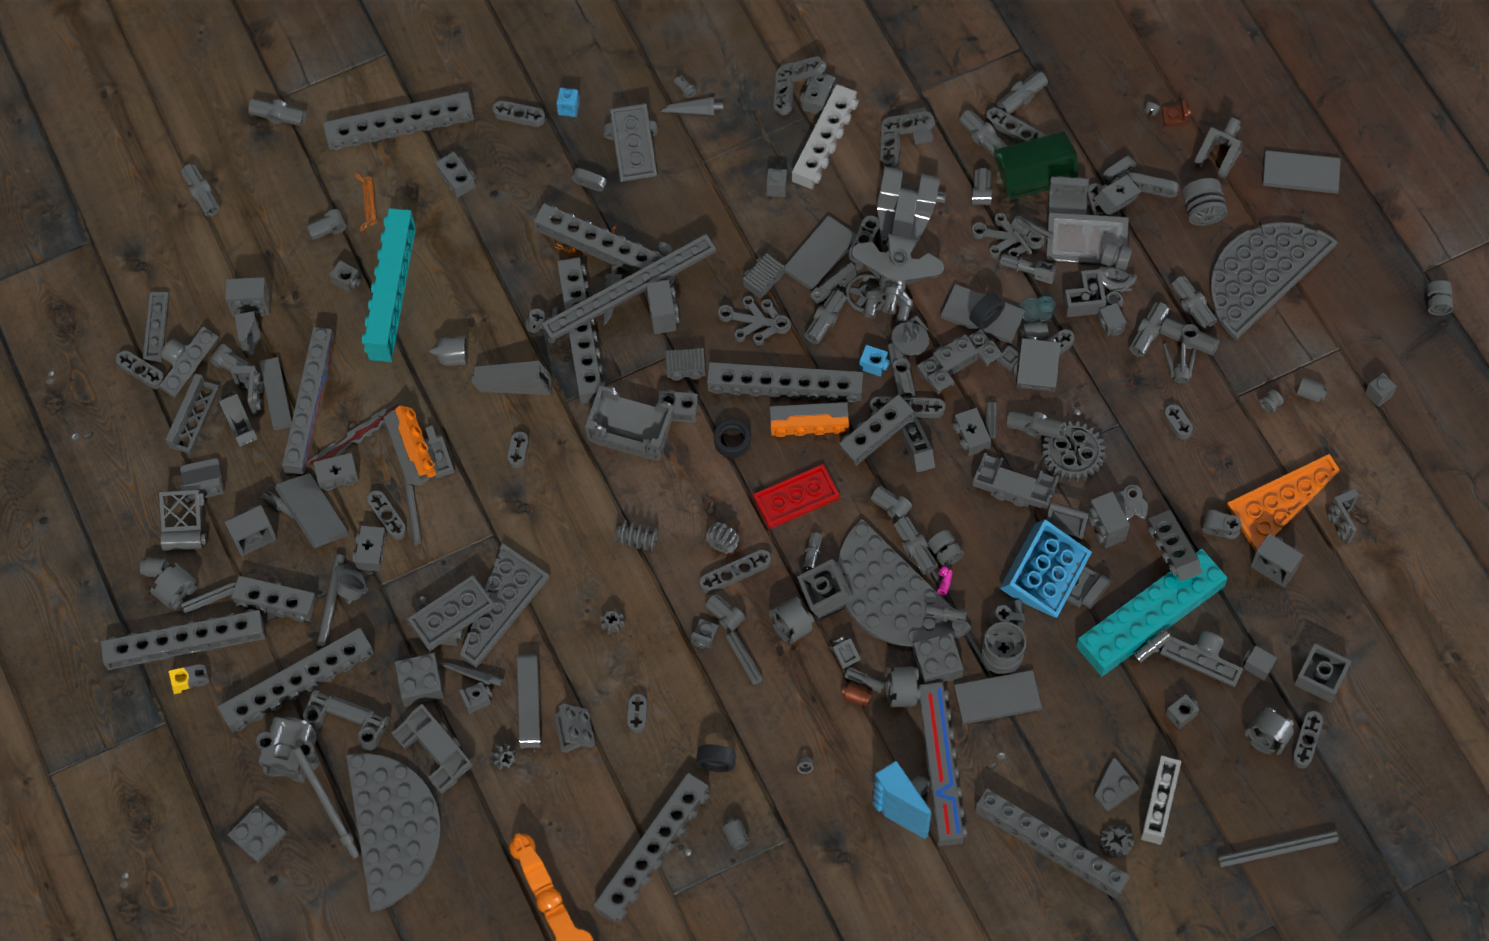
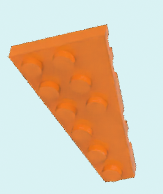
M1328 454L1228 502L1227 507L1232 515L1240 518L1242 522L1241 530L1256 552L1269 533L1276 536L1339 473L1340 469L1331 455Z

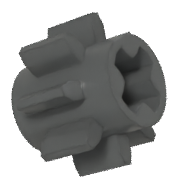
M616 609L610 612L605 610V617H600V621L603 623L601 625L602 630L607 629L609 635L612 632L619 634L620 627H625L624 622L621 621L624 618L623 614L618 615Z
M506 743L502 747L496 744V747L490 751L492 756L490 762L496 764V767L502 769L503 765L510 768V765L515 761L513 754L516 751Z

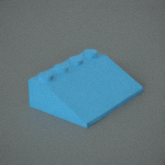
M1044 519L1034 524L1000 589L1014 599H1019L1022 603L1057 618L1092 552ZM1067 556L1070 558V561L1067 560L1065 563L1063 560ZM1056 571H1059V574L1055 578L1054 574L1056 573Z
M896 761L875 774L873 805L885 817L925 839L929 833L931 811Z

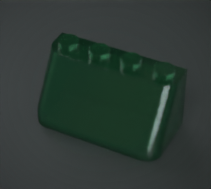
M1065 131L994 150V158L1005 192L1011 199L1049 190L1051 177H1078L1077 152Z

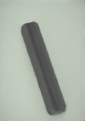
M232 581L182 602L183 611L188 613L232 595L236 582Z
M733 631L727 634V641L752 683L756 685L762 682L760 672L737 633Z

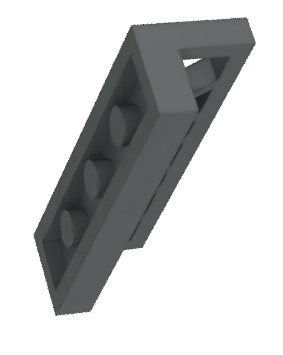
M194 375L165 439L169 448L191 454L219 392V385L205 382L202 375ZM204 387L212 389L211 395L203 398L202 392ZM204 404V411L195 414V407ZM196 420L198 423L197 427L188 431V423ZM189 436L190 443L188 447L179 445L181 439Z

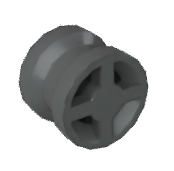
M1270 389L1266 396L1259 399L1261 407L1270 414L1276 411L1277 406H1281L1284 403L1282 396L1274 389Z

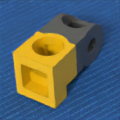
M202 664L169 671L174 694L209 683L206 666Z

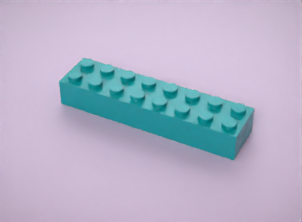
M389 209L388 216L385 215L384 217L385 232L381 233L382 248L378 249L379 265L375 266L374 274L376 281L372 282L371 287L373 297L368 302L370 313L365 319V327L367 329L366 333L362 335L365 353L368 354L369 360L392 362L416 227L412 211Z
M1203 549L1195 553L1200 562L1201 574L1180 582L1176 575L1173 576L1170 571L1078 638L1077 649L1101 677L1133 655L1134 652L1147 643L1146 640L1152 639L1164 628L1168 629L1225 587L1228 579L1227 576Z

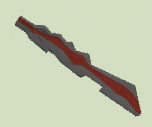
M395 403L391 407L370 417L369 421L349 431L347 437L340 443L335 445L333 442L308 461L309 464L314 465L316 461L340 456L352 443L361 444L366 436H372L373 432L381 429L382 425L385 424L384 417L399 405Z

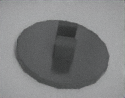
M901 323L892 331V343L903 354L919 355L929 345L927 331L916 323Z

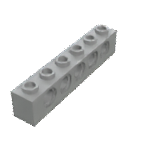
M836 84L792 171V182L813 189L815 183L818 184L820 182L821 171L827 168L829 163L828 157L835 152L836 141L842 138L843 127L845 124L848 125L851 119V111L857 108L859 100H857L856 91Z

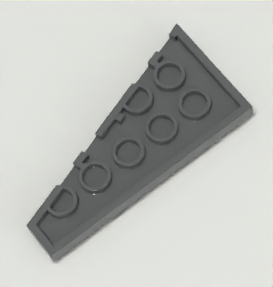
M503 543L500 547L498 558L494 563L492 574L485 587L486 593L495 603L496 607L473 622L460 653V657L475 668L479 666L550 578L549 574Z

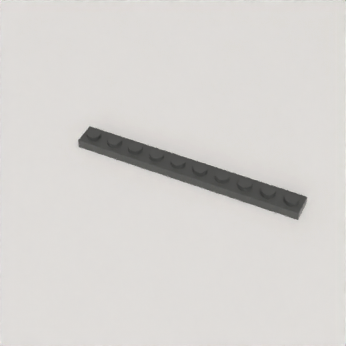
M707 234L543 322L542 327L552 342L647 290L646 283L664 281L715 253L716 248Z

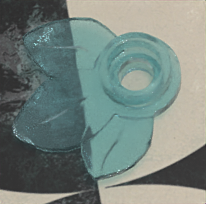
M1050 296L1022 301L1020 306L1027 310L1023 320L1032 322L1039 319L1044 322L1050 319L1053 315L1052 311L1056 307L1055 301Z

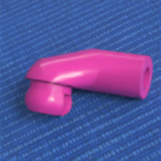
M942 566L939 570V575L943 576L937 590L940 596L947 595L951 584L953 572L947 566Z

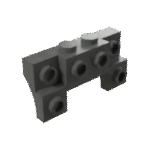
M982 329L968 337L966 335L956 337L950 344L938 347L931 358L917 365L916 371L923 380L932 386L937 394H940V391L945 388L954 386L951 375L976 362L977 358L987 367L989 363L998 358L1001 359L1003 354L993 340L990 341Z
M984 453L973 480L974 487L990 491L991 495L996 499L1013 502L1014 505L1019 507H1028L1030 504L1048 510L1059 476L1053 477L1040 471L1038 479L1001 468L1003 458L997 459Z
M421 704L392 732V736L404 750L415 741H419L440 766L428 778L437 790L443 794L457 783V779L473 766L459 747L461 745L455 737L450 738L447 734L449 731L442 722L438 723Z

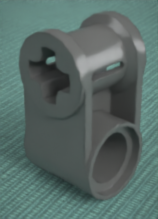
M1207 510L1202 531L1208 535L1236 539L1240 535L1242 522L1235 515L1221 513L1216 510Z

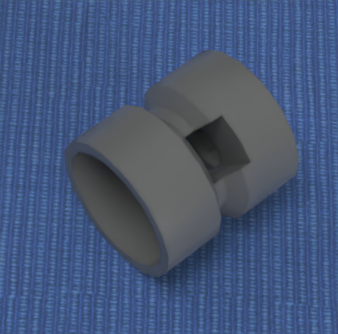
M1107 240L1100 264L1107 266L1114 264L1115 268L1126 271L1133 248L1125 245L1118 247L1117 243Z
M1444 280L1429 283L1427 285V296L1429 298L1428 312L1438 316L1451 313L1453 311L1452 284Z
M949 530L939 532L928 542L933 553L938 554L937 559L941 565L947 567L956 563L964 555L958 543H954L955 539Z

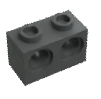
M455 152L435 162L437 173L456 198L476 187L474 173L471 169L467 170L465 161L461 156L458 157Z
M673 390L659 391L658 403L666 401L674 406L671 421L696 423L698 394L691 391L683 393ZM685 404L692 405L689 408L683 407Z

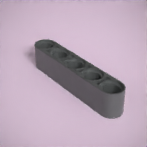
M538 654L517 655L520 748H541Z

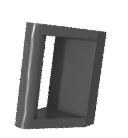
M254 311L235 315L238 340L246 358L252 357L261 337L260 327Z
M1051 502L1046 520L1071 538L1082 541L1089 512Z

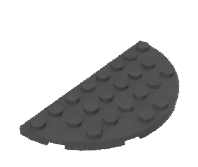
M1284 222L1264 224L1260 228L1251 231L1247 230L1237 236L1220 254L1215 264L1210 284L1212 305L1223 328L1233 339L1238 340L1337 246L1338 241L1320 230L1315 231L1304 227L1305 225Z
M863 519L853 527L840 550L838 565L841 567L854 599L845 604V608L852 619L865 632L876 639L891 643L892 646L913 649V643L950 633L953 634L955 641L972 629V626L967 621L965 623L950 620L944 622L943 619L925 617L927 604L953 608Z
M352 754L346 755L370 911L375 912L396 904L397 901L407 894H411L426 878L435 862L441 840L440 815L429 788L410 768L396 760L380 755Z

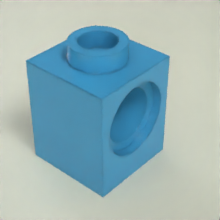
M560 88L557 99L558 115L576 117L580 103L578 90Z
M866 345L860 359L859 370L881 377L883 371H887L889 367L888 352ZM872 360H878V361H880V362H878V363H873V362H871V361H872Z

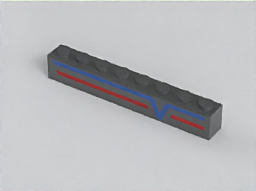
M313 327L282 463L286 475L302 476L306 474L335 344L332 329Z
M943 682L918 685L921 690L919 705L938 846L963 844L964 837H967L966 825H962L961 817H964L963 805H959L958 799L961 798V787L956 784L959 772L958 766H954L953 759H956L955 746L951 747V739H954L953 728L948 725V720H951L950 708H946L945 701H948V691L943 689Z

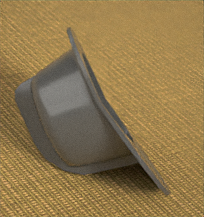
M348 564L336 566L335 573L338 579L336 592L344 598L347 604L358 600L362 594L368 592L364 577L358 569Z

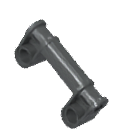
M317 689L311 694L310 700L303 712L304 721L311 724L314 731L323 726L328 713L362 725L358 733V739L365 751H373L377 748L390 722V717L387 715L385 717L378 715L373 710L333 695L322 694ZM318 716L316 720L309 721L310 717ZM366 737H373L371 741H364Z

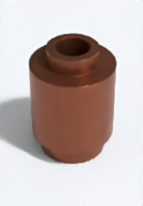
M849 682V685H844L841 696L844 697V701L862 707L863 705L868 706L872 691L868 690L867 687Z

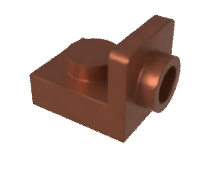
M1182 100L1180 106L1162 107L1164 127L1186 125L1188 117H1191L1190 106H1187L1186 100Z

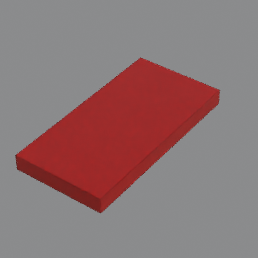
M821 464L754 493L753 498L768 528L771 529L840 499V495L824 464Z

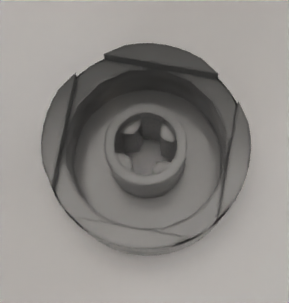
M174 563V568L169 566L160 574L154 582L157 584L156 588H151L150 592L169 609L178 610L181 607V603L184 602V597L187 594L189 596L192 595L197 586L195 585L196 579L178 563Z
M797 596L785 600L769 611V618H773L775 621L773 624L775 631L783 641L787 642L789 640V644L796 642L812 631L811 623L814 622L813 616L810 612L804 610Z
M913 666L887 667L886 675H889V679L885 681L887 703H890L889 708L914 707L917 705V699L921 698L920 687H917L916 682L919 679L918 668Z
M1265 707L1264 710L1257 712L1246 730L1245 736L1247 738L1249 735L1251 745L1259 751L1269 755L1271 752H1276V755H1280L1293 735L1292 727L1294 723L1292 720L1277 714L1272 708Z

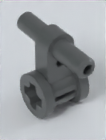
M555 307L552 309L551 318L560 313L559 308ZM533 309L528 315L525 327L529 332L537 333L543 329L542 323L551 318L546 317L542 310ZM548 337V341L550 343L555 342V340L551 342L550 338Z
M1019 599L1014 601V612L1008 606H998L989 615V624L992 626L999 622H1011L1019 626L1023 631L1025 615L1022 612V601Z

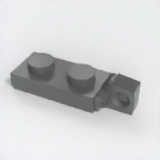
M850 263L842 267L836 275L828 278L820 288H815L811 292V299L819 305L826 298H829L833 290H842L853 278L857 277L856 266Z
M433 425L426 427L428 438L424 439L428 446L430 458L434 463L436 479L455 473L441 434H435Z

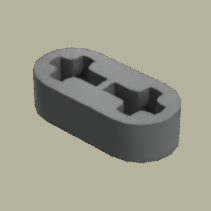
M1126 156L1109 167L1104 172L1103 178L1110 184L1115 178H1121L1135 167L1136 162L1130 156Z
M576 168L571 176L575 183L596 191H603L607 183L604 177L581 168Z
M1169 405L1164 413L1165 421L1177 438L1188 439L1193 431L1191 422L1179 406ZM1171 411L1172 413H1177L1176 418L1173 415L1169 416ZM1181 426H1182L1183 429L1187 428V432H1186V433H1185V431H1181V432H1180Z
M516 432L511 437L507 459L509 465L514 469L523 467L526 462L529 439L524 432ZM522 438V439H523V442H521V445H520V448H519V447H518V444H517V441H519V439ZM516 453H519L520 459L514 462L513 459L516 457Z
M1104 574L1101 575L1083 599L1082 604L1089 609L1093 608L1112 580Z
M641 694L631 696L628 703V728L632 733L637 734L643 732L646 727L647 701ZM637 700H640L641 704H643L639 706V711H636L634 705ZM635 716H639V722L642 723L638 727H634V724H632L635 723Z

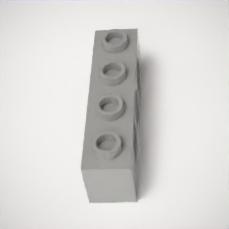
M1164 756L1160 758L1141 840L1162 844L1180 770V760Z

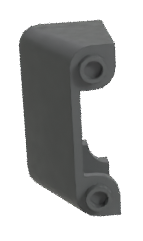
M599 386L585 425L587 439L597 445L659 461L664 451L674 413V406L669 402L661 401L656 403L654 407L619 397L614 387Z

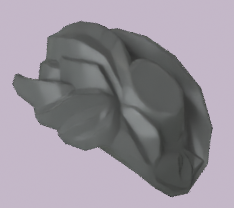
M1100 267L1102 282L1111 292L1122 293L1123 291H1132V288L1129 287L1135 283L1136 274L1131 275L1113 267Z

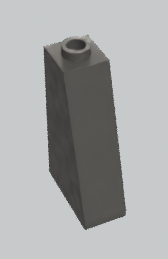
M540 361L475 366L474 374H472L471 378L472 384L479 392L551 395L553 377Z

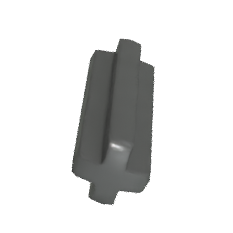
M995 402L986 403V430L991 439L996 438L997 404Z

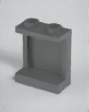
M1030 336L1026 337V339L1022 338L1016 388L1055 392L1061 343L1055 339L1041 341L1037 340L1038 338Z

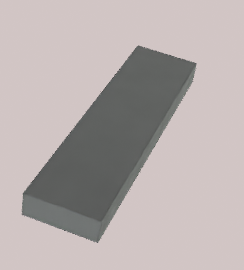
M149 292L143 360L145 362H163L160 354L165 345L169 292Z
M279 358L259 361L273 429L277 431L291 427L292 419Z

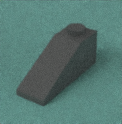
M915 417L900 431L910 460L917 473L935 468L933 449L917 417Z

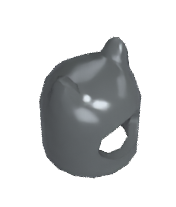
M459 335L456 338L441 336L437 340L436 346L431 348L429 352L436 355L438 362L444 366H467L468 348L466 335Z

